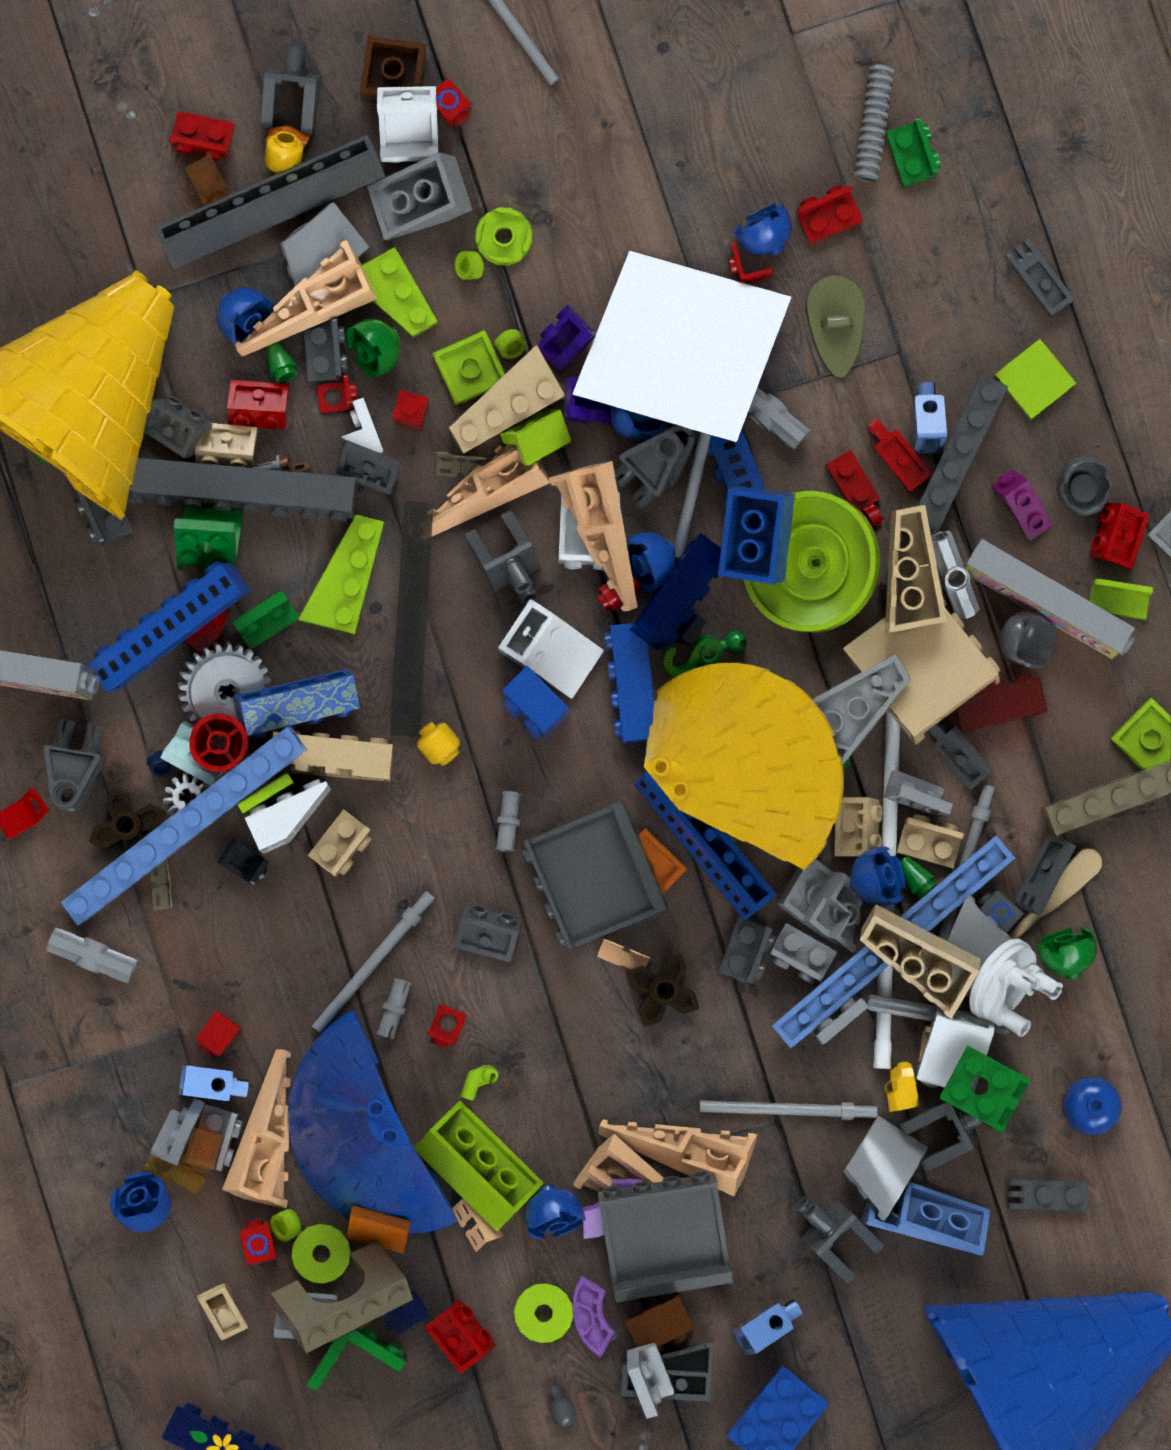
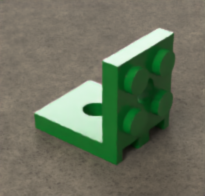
M185 507L183 519L175 518L174 523L177 570H183L184 565L200 566V570L205 572L206 568L217 561L220 563L232 562L235 568H237L243 511H218L213 508L194 509Z
M967 1045L939 1099L991 1127L989 1131L1000 1136L1031 1079ZM975 1078H983L987 1081L988 1090L985 1094L978 1095L972 1091L971 1082Z
M365 1325L363 1329L358 1327L333 1341L306 1386L314 1391L320 1388L349 1341L400 1372L408 1358L403 1355L405 1353L403 1348L391 1341L386 1345L378 1340L380 1337L378 1332Z

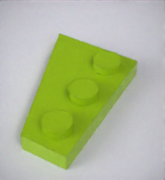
M395 247L362 265L378 298L372 302L387 313L411 337H415L438 324L437 319Z

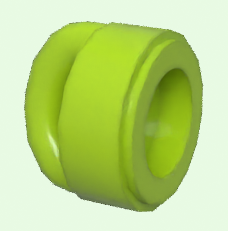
M461 251L458 253L455 259V270L459 278L462 280H472L482 276L484 264L479 253L476 251Z
M515 329L504 331L494 342L499 353L506 359L519 357L526 348L525 338Z
M286 1209L272 1216L270 1226L278 1240L287 1242L300 1234L301 1222L296 1212L292 1209Z

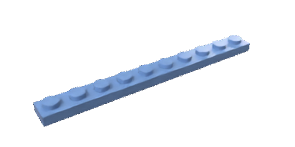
M291 726L286 727L69 895L61 904L77 926L82 925L235 807L240 801L248 797L307 751V748Z
M994 836L900 917L929 932L960 906L968 895L974 894L1013 861L1015 857L1001 840ZM864 946L772 1024L771 1027L791 1049L889 965L871 949Z

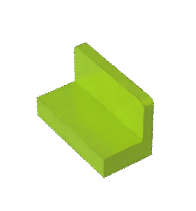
M544 408L500 432L503 444L516 445L523 465L527 466L571 442L561 410Z
M1096 578L1091 583L1089 601L1114 616L1146 620L1149 597L1153 594V587Z

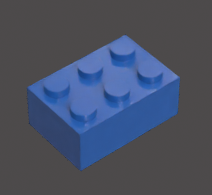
M746 486L728 488L718 576L773 585L785 581L795 494Z
M528 666L502 690L504 709L515 719L520 716L524 720V729L534 739L540 736L545 741L569 717V707Z
M780 1364L725 1434L743 1450H793L828 1407L829 1403L785 1366Z

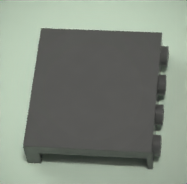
M624 800L614 802L608 807L537 837L524 840L526 846L522 849L528 865L533 863L537 872V875L533 876L539 892H545L548 902L544 903L550 919L556 918L560 928L556 930L557 937L562 947L567 945L568 950L575 949L669 909Z
M699 1171L692 1174L691 1177L680 1178L678 1176H670L664 1178L662 1182L650 1183L649 1181H640L634 1183L632 1187L610 1186L602 1192H598L616 1302L733 1283L718 1193V1182L715 1173Z

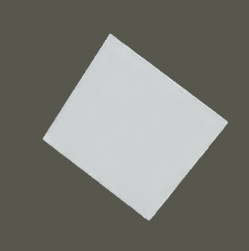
M629 251L573 395L737 442L791 297Z

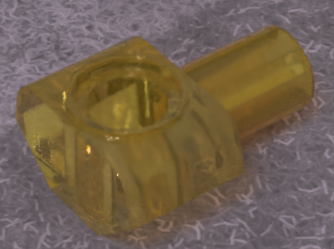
M185 1150L178 1165L172 1164L167 1172H161L157 1168L156 1162L158 1158L153 1155L149 1157L141 1171L154 1173L162 1179L167 1187L173 1181L195 1196L198 1195L207 1180L206 1177L183 1164L188 1155V1152Z

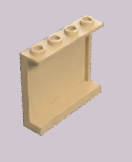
M946 608L947 622L885 633L886 617H884L843 648L845 658L858 674L894 654H898L911 681L888 708V711L915 745L925 739L924 733L993 681L996 685L1000 683L998 674L1000 668L991 657L985 658L980 651L983 648L974 635L968 637L962 629L965 626L956 613L950 615Z

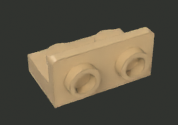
M211 423L213 425L210 431L201 432L195 446L196 463L245 468L254 467V454L258 434L257 427Z
M843 797L838 821L835 823L834 856L859 857L870 849L882 846L879 822L882 820L883 811L878 799Z
M343 809L307 856L334 877H337L339 873L344 876L354 863L351 860L352 856L357 850L362 853L371 842L372 838L369 835L372 831Z
M914 814L913 818L907 817L896 853L953 869L960 843L964 836V833L958 832L959 827L942 822L941 827L930 824V818Z

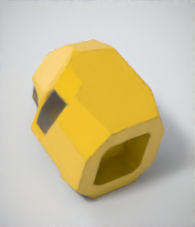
M899 1062L896 1067L890 1070V1079L884 1086L889 1112L919 1107L912 1065L908 1062Z

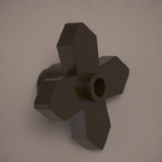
M111 789L105 805L112 816V820L96 825L89 841L104 849H108L122 841L124 851L126 852L144 838L143 832L156 829L162 824L166 811L148 804L134 812L130 795L116 789ZM126 822L133 823V829L130 832H125L123 829Z
M677 953L663 958L657 975L642 965L626 970L625 974L630 988L648 994L638 1008L643 1026L647 1027L661 1022L667 1005L681 1014L699 1009L695 992L678 985L687 970L682 954ZM660 984H664L667 988L664 995L657 993V987Z

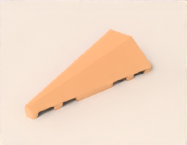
M347 240L340 244L341 248L329 259L325 258L320 263L321 267L309 278L305 277L273 307L274 312L263 322L259 321L253 326L254 331L242 342L238 341L235 344L238 353L242 357L378 299L366 271Z
M507 444L504 448L499 445L494 450L496 455L486 465H478L447 494L448 500L438 510L432 508L427 513L429 518L417 529L411 528L408 530L410 537L417 544L549 484L550 481L541 460H538L529 466L523 465L516 445Z
M613 461L594 464L549 477L551 485H556L564 498L561 502L565 509H570L578 525L575 528L596 565L602 566L608 576L609 581L606 583L610 589L616 590L623 603L622 611H630L637 608Z
M276 1049L222 1190L245 1200L286 1209L288 1200L284 1199V1182L288 1181V1172L284 1171L285 1152H289L288 1105H286V1088L290 1087V1078L286 1077L287 1059L291 1058V1053L284 1049Z
M604 1119L599 1125L598 1132L599 1135L605 1138H610L615 1134L632 1150L690 1177L699 1171L715 1173L718 1190L735 1196L745 1177L757 1140V1134L748 1133L747 1137L731 1136L730 1131L721 1130L720 1134L701 1133V1128L655 1124L654 1128L637 1127V1122H628L627 1126L608 1124V1120Z
M613 1134L597 1148L574 1181L573 1186L578 1189L585 1186L594 1191L602 1192L605 1188L611 1186L612 1179H642V1181L656 1183L662 1182L664 1178L619 1137Z

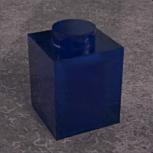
M416 1290L411 1291L412 1301L382 1316L390 1332L396 1330L399 1335L430 1316Z

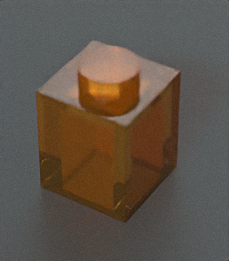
M211 155L185 167V171L202 204L207 202L210 204L225 197L224 194L228 192V189Z
M194 1127L184 1163L191 1164L190 1170L207 1174L208 1169L215 1170L225 1135Z

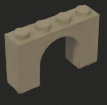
M378 1241L351 1253L357 1275L363 1282V1285L355 1294L347 1299L333 1303L315 1301L307 1294L298 1280L271 1293L278 1316L306 1354L413 1300L406 1277Z

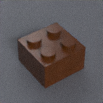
M368 36L360 85L361 101L377 103V87H422L427 55L426 44Z
M678 1294L624 1319L636 1347L656 1343L659 1352L664 1350L662 1344L674 1340L675 1344L690 1338V1331L694 1330V1326Z

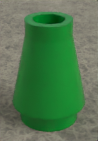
M281 340L265 347L271 378H274L277 383H285L298 375L296 370L298 365L285 349Z
M910 856L900 861L905 882L913 896H918L921 899L938 885L935 881L936 877L913 861Z

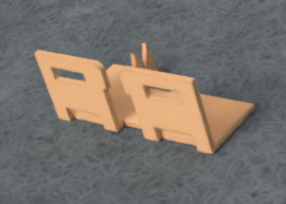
M603 939L597 955L598 958L630 969L641 965L645 968L647 967L650 957L631 949L629 950L630 953L622 950L623 946Z
M461 1199L452 1208L461 1227H464L466 1222L472 1217L477 1223L471 1230L469 1229L466 1232V1236L475 1252L486 1242L503 1237L500 1229L496 1231L464 1199ZM463 1204L467 1208L469 1214H467V1212L465 1211ZM477 1229H479V1231L481 1232V1234H482V1236H483V1238H484L483 1240H482L481 1236L479 1235Z

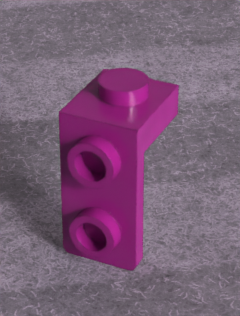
M1016 470L1001 475L998 481L991 485L995 495L1008 504L1026 538L1032 540L1052 526L1053 523L1029 480Z

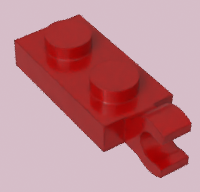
M878 418L866 427L871 435L879 441L873 449L908 493L932 476L933 473L897 429L889 434Z
M849 450L828 462L825 467L845 500L853 504L861 512L863 511L872 528L882 524L884 519L874 505L880 501V497L853 452Z

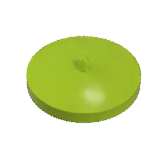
M819 491L792 493L795 494L785 581L774 585L748 580L743 581L752 602L763 615L784 628L801 632L831 630L855 617L872 596L880 572L878 540L867 518L848 501Z

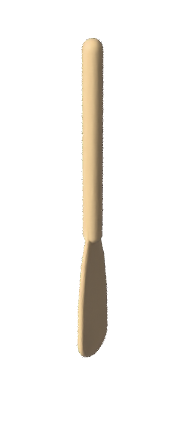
M1090 848L1079 851L1066 865L1043 912L1040 915H1036L1032 911L1029 912L1008 933V936L1011 939H1019L1041 917L1052 912L1076 894L1100 871L1102 867L1100 854Z

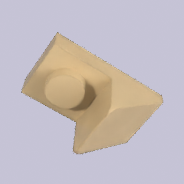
M223 1283L197 1296L221 1341L248 1328L229 1285Z

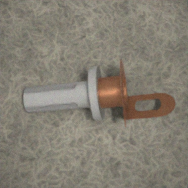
M287 452V458H281L280 455H276V461L257 464L253 468L278 471L290 469V472H301L307 470L310 465L308 462L292 464L290 454ZM304 464V468L295 469L296 466Z

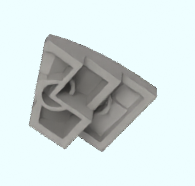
M334 202L325 206L310 222L300 225L280 244L283 256L288 263L289 277L293 278L295 286L305 277L309 278L321 267L320 263L325 258L329 259L341 248L340 244L343 241L347 240L350 243L357 257L369 248Z
M817 859L805 870L798 867L776 904L828 941L848 953L854 954L856 950V945L853 944L855 927L860 923V907L863 901L852 890L850 877L844 873L830 871Z
M968 895L947 942L980 958L981 969L988 957L1000 945L1011 940V938L1005 931L999 929L995 920L990 915L987 917L975 904L976 900ZM973 983L969 988L968 992L966 993V996L970 997Z
M878 1115L843 1172L857 1186L863 1198H869L879 1210L877 1216L882 1221H885L928 1147L910 1135H906L904 1131Z

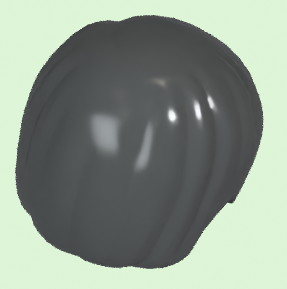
M1089 455L1075 457L1067 462L1060 470L1057 478L1056 489L1060 502L1080 516H1091L1101 511L1107 502L1112 487L1109 467L1104 461Z
M1027 610L1019 611L1007 619L1003 625L1000 634L1001 651L1008 660L1014 663L1040 669L1049 660L1055 649L1057 638L1056 626L1052 621L1040 614Z

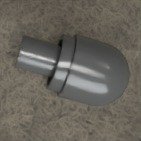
M559 1385L548 1389L553 1401L549 1403V1409L555 1423L561 1427L571 1426L577 1417L572 1400L568 1396H563Z

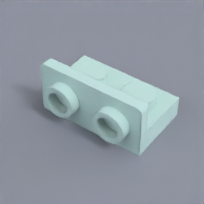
M183 721L175 737L164 749L161 759L211 786L223 772L207 770L194 760L189 750V738L194 726Z

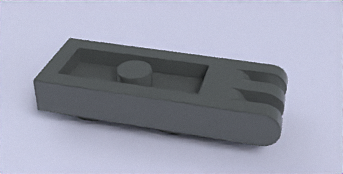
M1027 238L1023 241L1024 246L1028 250L1027 253L1018 244L1014 247V251L1019 259H1016L1010 251L1004 256L1051 318L1071 304L1075 298L1033 242Z
M1048 834L1015 899V906L1040 915L1049 901L1076 846L1066 840Z
M1008 1179L1009 1186H1020V1191H1008V1197L1020 1198L1019 1203H1008L1007 1209L1088 1211V1181Z

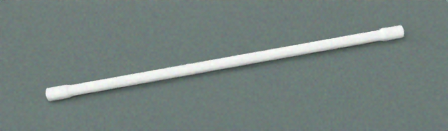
M887 710L882 846L891 849L887 850L890 856H895L898 803L884 798L891 771H899L900 725ZM895 904L889 906H881L882 908L894 913ZM891 965L878 974V996L892 998L893 966ZM876 1013L873 1068L891 1069V1014Z

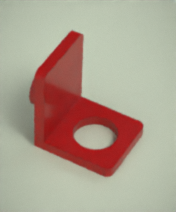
M736 242L731 243L730 251L732 257L728 258L729 268L732 275L737 274L739 282L749 284L772 278V268L744 275Z
M344 375V381L319 384L317 386L319 408L322 414L354 410L353 401L358 400L356 383H350L348 375ZM332 389L339 391L342 397L340 403L335 406L328 405L324 399L326 392Z
M34 787L29 789L20 800L0 811V829L9 840L41 822L49 812V808ZM32 799L38 804L39 811L33 805Z
M440 1005L432 1025L426 1035L432 1037L430 1043L444 1049L447 1048L448 1044L455 1046L467 1018L466 1014L445 1005ZM446 1014L453 1015L457 1020L456 1028L450 1032L442 1030L439 1024L441 1017Z

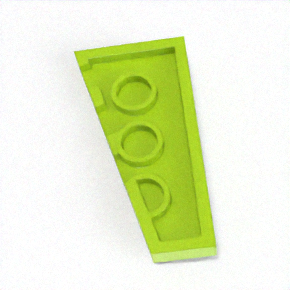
M355 515L301 613L299 621L356 635L385 524L384 521Z

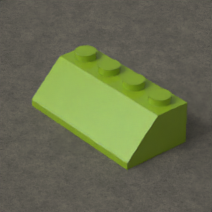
M461 1100L414 1146L417 1153L496 1231L544 1184Z

